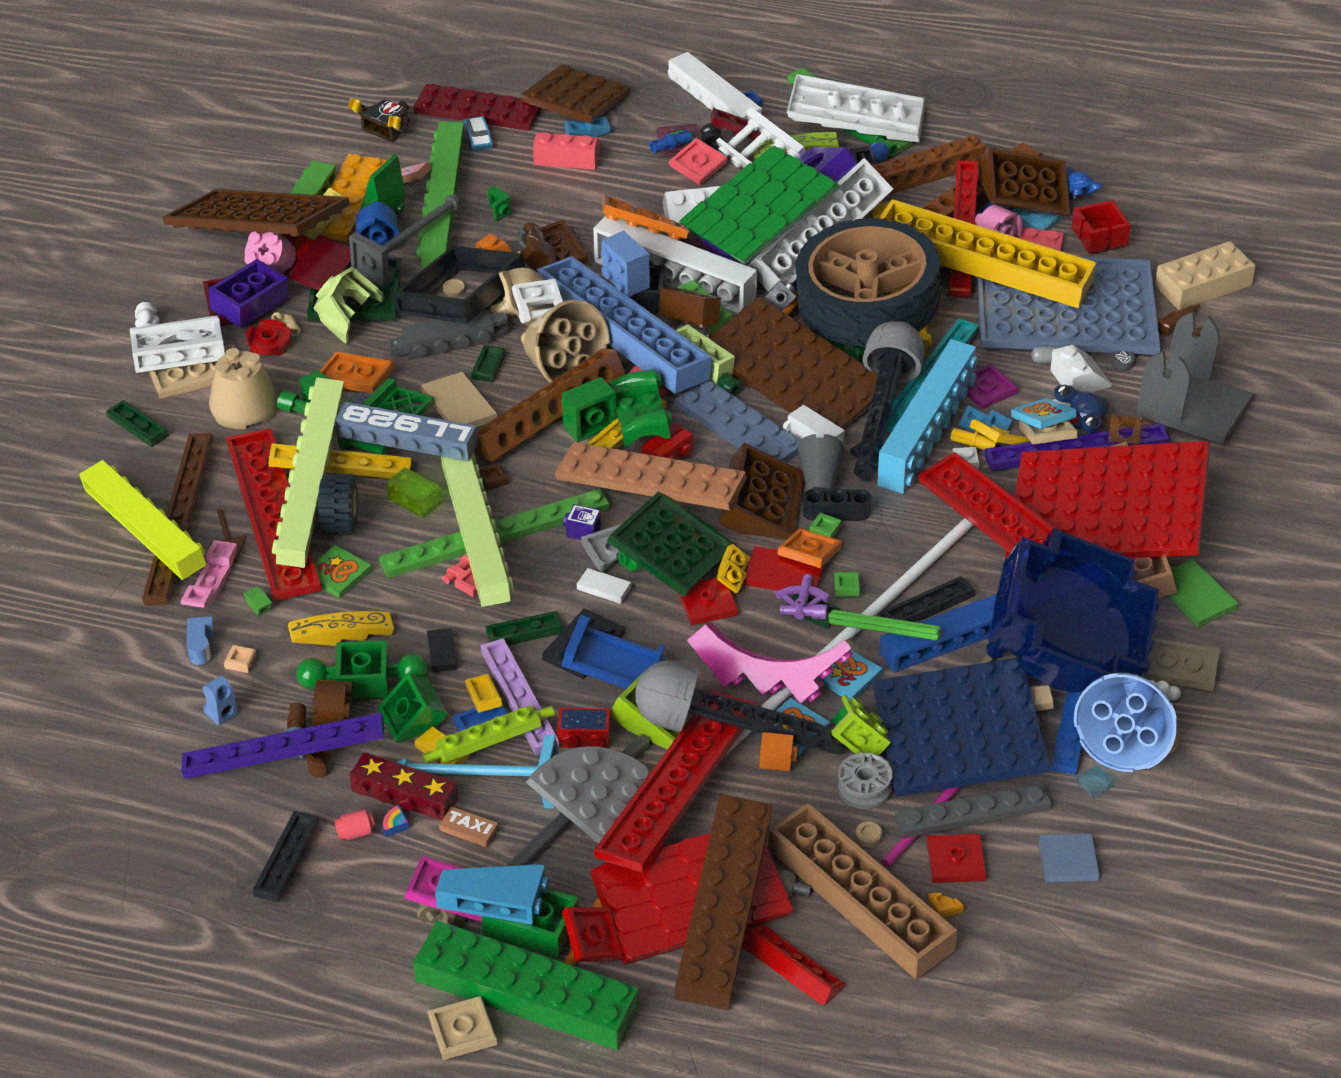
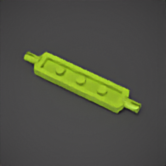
M529 705L479 725L471 726L458 733L447 735L442 739L436 740V749L423 753V759L425 763L438 759L447 763L541 727V720L555 716L553 707L550 705L537 711Z

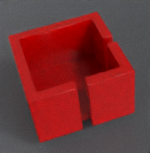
M1113 200L1073 209L1071 229L1078 239H1081L1082 245L1089 254L1107 250V247L1113 249L1128 245L1131 224Z

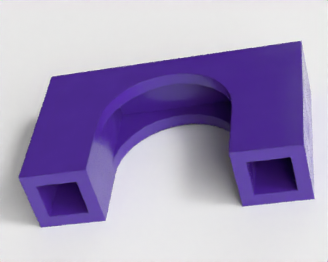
M811 147L799 158L801 162L813 167L816 171L831 178L836 183L857 165L853 159L854 154L848 148Z

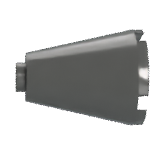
M812 434L799 441L798 455L807 490L833 489L844 454L843 442L837 437L824 434V437L816 438V434Z

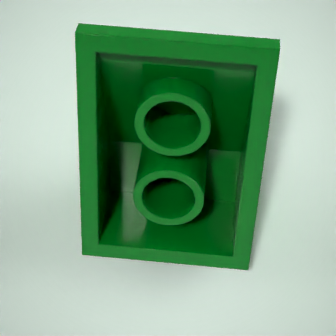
M396 154L391 156L370 176L360 210L372 205L374 202H382L393 209L396 215H400L404 210L405 205L403 203L406 193L399 158Z

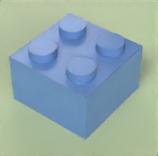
M624 230L603 239L601 256L603 260L602 274L605 279L610 280L619 291H622L628 297L649 288V253Z

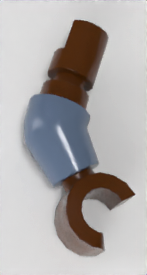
M298 702L290 704V713L287 718L288 727L285 732L306 727L307 708L304 704ZM331 749L300 755L299 757L307 760L308 771L312 776L322 778L326 776V768L322 759L329 760L332 755Z

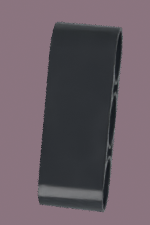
M809 489L803 494L802 514L806 519L812 521L816 519L819 513L841 521H864L871 515L872 496L869 491L863 489Z

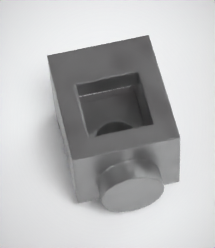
M780 278L762 299L782 311L796 297V288L788 280L784 282ZM782 293L784 294L785 298L783 300H778L776 297L777 294Z

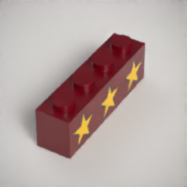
M363 752L349 774L351 790L353 792L378 799L383 803L399 805V807L405 810L424 814L429 818L443 820L451 806L454 807L458 801L457 782Z

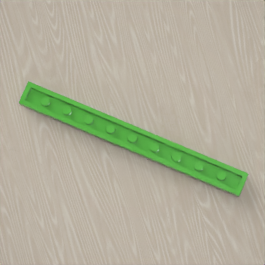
M601 489L593 490L496 520V533L499 535L500 544L563 525L565 514L570 513L573 504L599 509L602 513L609 510V502ZM457 532L379 556V563L387 578H391L466 554L461 532Z

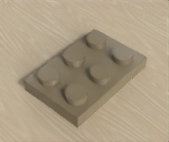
M1145 636L1138 675L1155 682L1163 680L1168 684L1213 691L1220 649Z

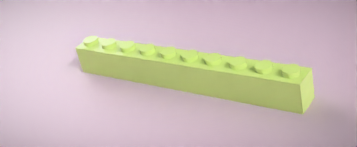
M316 377L315 385L310 386L308 399L311 402H307L305 406V416H307V419H302L301 433H303V436H298L297 440L299 453L295 452L293 457L295 470L291 469L289 474L291 487H286L285 501H287V504H282L281 518H283V521L278 522L276 535L279 538L278 540L274 539L272 554H276V564L305 568L318 512L319 484L323 474L327 472L336 432L335 419L340 412L343 400L344 381Z
M473 452L469 461L441 457L442 468L481 607L510 602L509 591H514L512 578L509 576L507 562H504L503 548L500 545L499 535L496 533L495 521L492 519L491 508L488 505L486 491H484L483 481L480 478L475 454Z

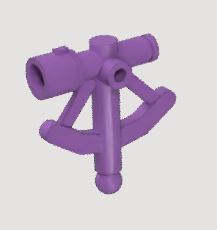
M805 574L800 586H790L776 592V598H783L790 604L780 606L781 615H794L797 619L811 616L814 619L827 620L828 605L817 603L829 601V594L819 588L811 587L813 577L810 574ZM799 594L795 602L789 597L790 595ZM809 595L817 597L807 604Z

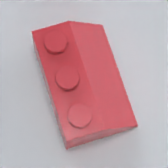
M537 132L533 143L534 165L595 170L602 142L598 137Z

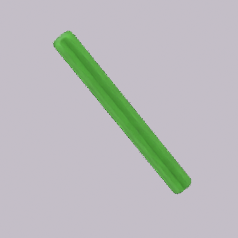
M831 610L828 614L829 623L833 625L938 641L942 636L941 627L838 610Z

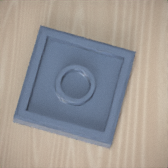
M1092 833L1039 835L1038 843L1045 883L1099 880Z

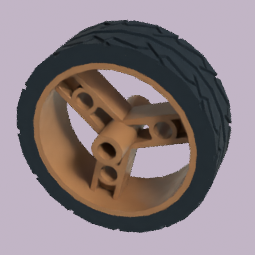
M879 218L855 219L854 221L849 220L837 223L823 229L820 233L818 232L807 240L800 249L795 262L798 309H801L799 313L803 321L813 331L816 330L817 334L830 341L866 347L867 341L874 329L885 322L902 321L910 324L919 332L936 315L941 300L939 255L938 253L936 254V247L924 233L918 232V229L894 220L887 221V219ZM828 282L853 292L854 298L835 294L823 287L822 284ZM909 284L897 293L880 297L881 293Z

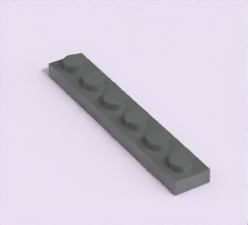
M1041 783L899 810L895 812L894 818L902 837L907 838L1050 810L1051 801Z

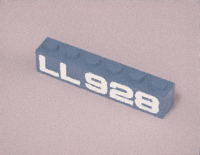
M345 402L335 419L338 437L457 460L469 461L478 444L477 429L474 425Z

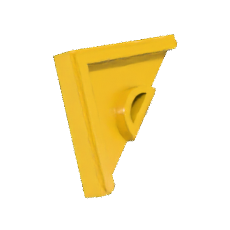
M977 419L972 420L970 428L996 442L1014 445L1028 443L1029 441L1027 437L1009 434V431L993 425L989 427Z

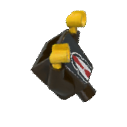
M350 98L348 109H352L355 113L361 115L362 130L392 143L401 133L408 132L410 119L408 118L407 111L409 106L405 101H400L396 104L389 100H382L373 106L366 107L362 105L360 100Z

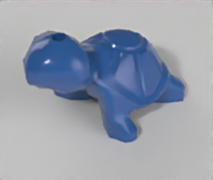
M1066 167L1069 201L1077 198L1076 196L1097 193L1096 190L1102 188L1101 183L1093 180L1086 172L1075 171L1071 167Z

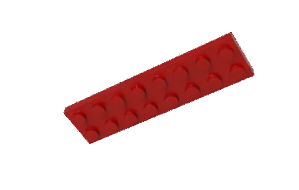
M953 452L918 475L919 482L1035 574H1039L1075 550L1074 543L956 452Z

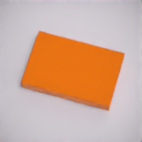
M336 351L320 372L332 380L344 381V389L373 393L395 369L394 361Z

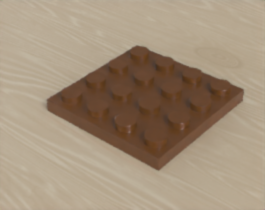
M560 65L521 94V102L592 124L630 94L631 86L625 85L620 81L606 79L604 76L590 74L585 70L571 68L569 65Z

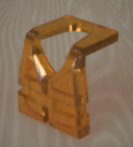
M1115 414L1107 417L1106 425H1110V442L1140 443L1143 419L1141 417ZM1118 426L1134 427L1132 435L1129 438H1122L1118 433Z

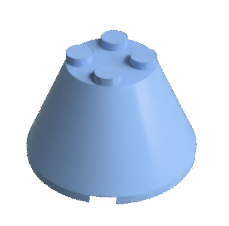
M1114 673L1100 677L1083 691L1075 707L1074 725L1081 739V745L1093 759L1113 770L1134 772V770L1149 769L1167 756L1175 742L1177 717L1172 703L1157 685L1141 676L1129 673Z

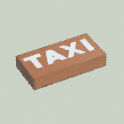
M452 806L439 825L442 832L484 847L489 845L499 829L497 822Z

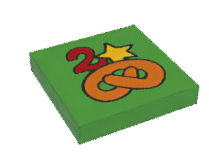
M334 545L314 563L321 588L338 598H341L372 571L371 564L337 545Z

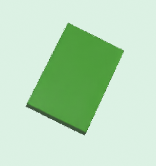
M1193 559L1171 568L1177 593L1167 597L1197 627L1237 609L1238 602Z

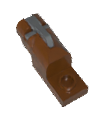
M530 222L526 223L518 232L519 244L523 252L524 262L537 272V269L556 262L554 247L544 241L543 233L538 225Z

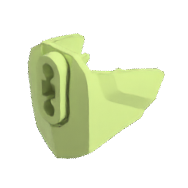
M353 267L335 277L332 275L316 294L318 300L314 306V310L318 313L321 322L345 344L349 341V319L355 312L345 304L343 296H350L361 305L368 297L379 302L384 300L383 292Z

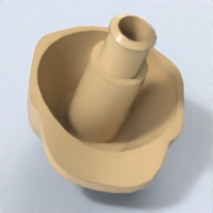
M521 267L499 272L504 286L505 297L503 301L491 305V314L505 313L512 316L518 315L519 317V310L512 292L513 285L545 279L530 268ZM553 303L530 306L528 310L553 308ZM536 319L530 320L529 323H524V324H526L527 326H529V325H530L533 321H535Z

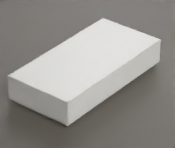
M589 568L586 569L577 583V590L619 604L622 603L631 589V582Z

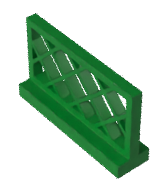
M388 378L361 405L387 410L394 408V411L422 416L435 403L433 396L399 387L395 379ZM399 395L404 396V397H407V398L399 399V398H400ZM423 402L422 404L412 406V403ZM408 404L410 405V407H407V408H403V409H399V410L396 409V407H400V406H404V405H408ZM336 429V436L339 448L348 450L353 446L383 455L390 448L388 446H378L372 443L338 437Z

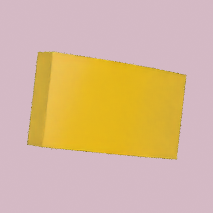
M734 544L729 545L720 563L717 580L735 594L738 593L747 575L744 571L750 561V557Z

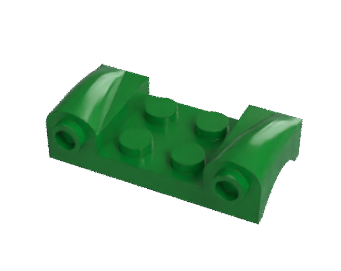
M654 369L636 371L610 380V387L616 392V413L625 447H630L635 440L646 435H657L665 439L670 438L668 425H673L670 411L665 412V408L662 406L658 386H662L660 373H655Z

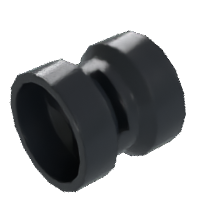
M711 123L702 127V142L718 151L719 146L716 140L718 138L723 140L721 129L716 128Z

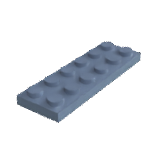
M711 380L694 386L675 399V406L738 449L745 442L785 463L798 455V444L800 441L798 438Z

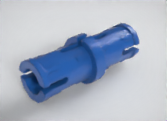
M687 129L674 134L668 133L665 137L650 141V150L653 154L667 149L673 150L676 146L691 142V134Z

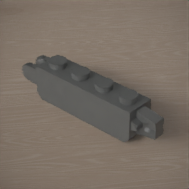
M483 310L468 324L435 319L407 325L402 329V336L387 341L388 350L391 356L407 355L409 360L494 342V337L508 333L509 328L506 324L508 315L505 313L489 315L488 311Z

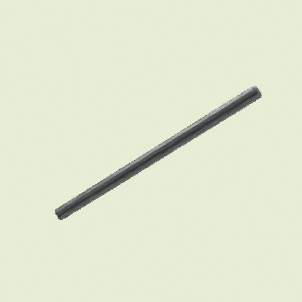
M640 734L622 753L637 759L650 746V739L644 734ZM560 812L505 866L529 865L572 821ZM465 917V919H466L467 921H472V920H473V919H470V918Z

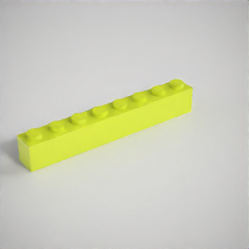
M101 460L79 474L85 491L182 580L206 566L203 556L205 555V550L199 542L195 543L192 541L187 531L182 532L178 524L174 520L170 521L161 508L157 509L150 498L143 497L141 491L137 487L133 488L125 476L121 477L113 465L109 466Z

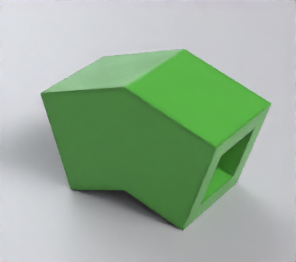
M256 586L244 592L247 606L252 608L257 616L271 610L272 602L263 590Z

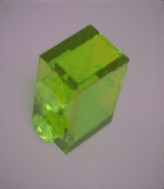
M405 467L386 482L388 500L422 519L442 504L440 486Z

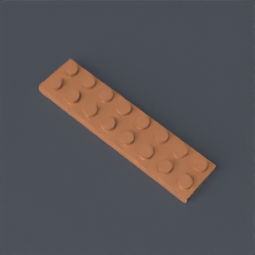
M578 442L572 443L555 471L557 480L652 497L659 491L675 501L724 510L731 509L747 479L745 471Z

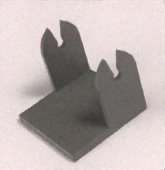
M1193 311L1182 316L1175 326L1167 368L1165 351L1155 354L1148 360L1144 371L1136 416L1223 444L1251 403L1254 393L1211 380L1219 343V330L1216 323L1209 316L1200 332V336H1195L1193 333L1195 330Z

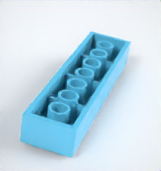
M950 339L879 451L877 486L904 494L908 486H912L917 471L920 472L922 470L925 458L930 457L934 443H938L941 438L942 430L948 428L952 414L957 413L960 401L965 400L968 393L967 386L973 387L976 374L974 369L978 362V357L975 356V346Z

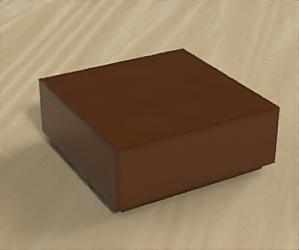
M499 464L479 470L483 486L487 491L508 484V477Z

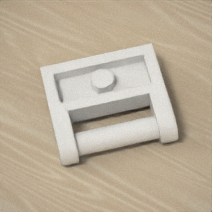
M555 279L515 284L512 287L521 323H529L530 320L539 318L551 309L529 311L528 307L553 303L555 306L563 302Z

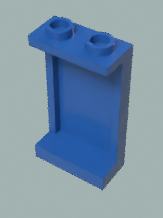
M580 615L565 650L562 666L627 689L650 666L666 660V655H663L665 645L660 644L657 651L590 628L588 627L590 618Z

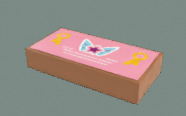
M424 162L401 168L403 183L421 180L431 170L430 163Z

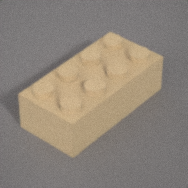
M1231 241L1158 265L1155 287L1180 310L1252 286L1255 264Z

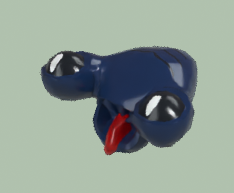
M1066 384L1058 385L1054 389V396L1058 401L1069 403L1071 408L1076 409V417L1068 420L1074 428H1083L1089 434L1099 430L1102 420L1109 409V401L1106 397L1089 391H1079Z

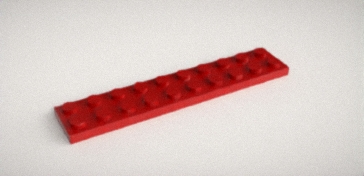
M271 428L226 437L229 454L273 601L321 591V584L310 549L305 568L276 564V554H272L274 539L278 540L279 538L276 535L278 522L283 521V518H281L282 504H287V501H285L286 487L290 486L284 468L269 466L272 443L276 444Z
M712 690L710 691V693H713V694L721 695V696H724V697H728V698H731V699H735V700H738V701H742V702L749 703V704H753V705H756V706H757V703H755V702H751V701L744 700V699H741V698L733 697V696L726 695V694L719 693V692L712 691ZM709 704L711 709L721 710L718 705ZM733 711L736 716L745 717L742 712ZM693 714L596 846L594 857L643 873L744 729Z

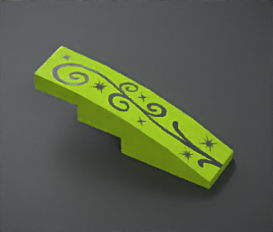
M814 132L790 136L804 146L806 152L811 147H839L836 132ZM772 140L766 141L753 152L754 160L770 148L774 142Z

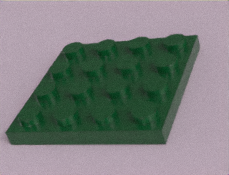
M388 258L389 285L383 288L369 280L383 292L384 300L382 302L368 297L361 305L352 297L343 296L345 304L355 312L349 321L396 320L397 310L393 294L399 290L401 258ZM313 288L310 289L307 318L308 321H321L318 313L314 310L318 300L316 294L319 291Z
M659 491L612 532L607 540L609 544L683 597L688 595L721 563L729 545L734 544L736 546L734 542L675 500Z

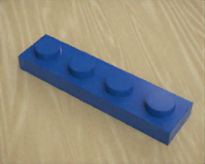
M1067 690L1050 770L1076 775L1082 745L1077 728L1074 725V712L1077 701L1083 692Z

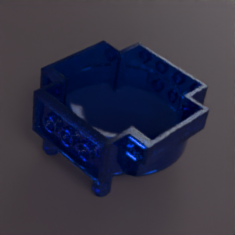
M1053 528L1043 541V544L1021 537L1002 565L987 639L989 641L986 646L987 654L991 658L997 659L1002 658L1007 651H1010L1018 658V665L1029 675L1050 687L1073 693H1083L1093 681L1105 675L1129 673L1141 676L1143 673L1146 674L1151 665V660L1148 658L1154 645L1152 633L1157 626L1155 614L1160 606V600H1158L1159 589L1134 580L1136 576V571L1134 570L1135 559Z

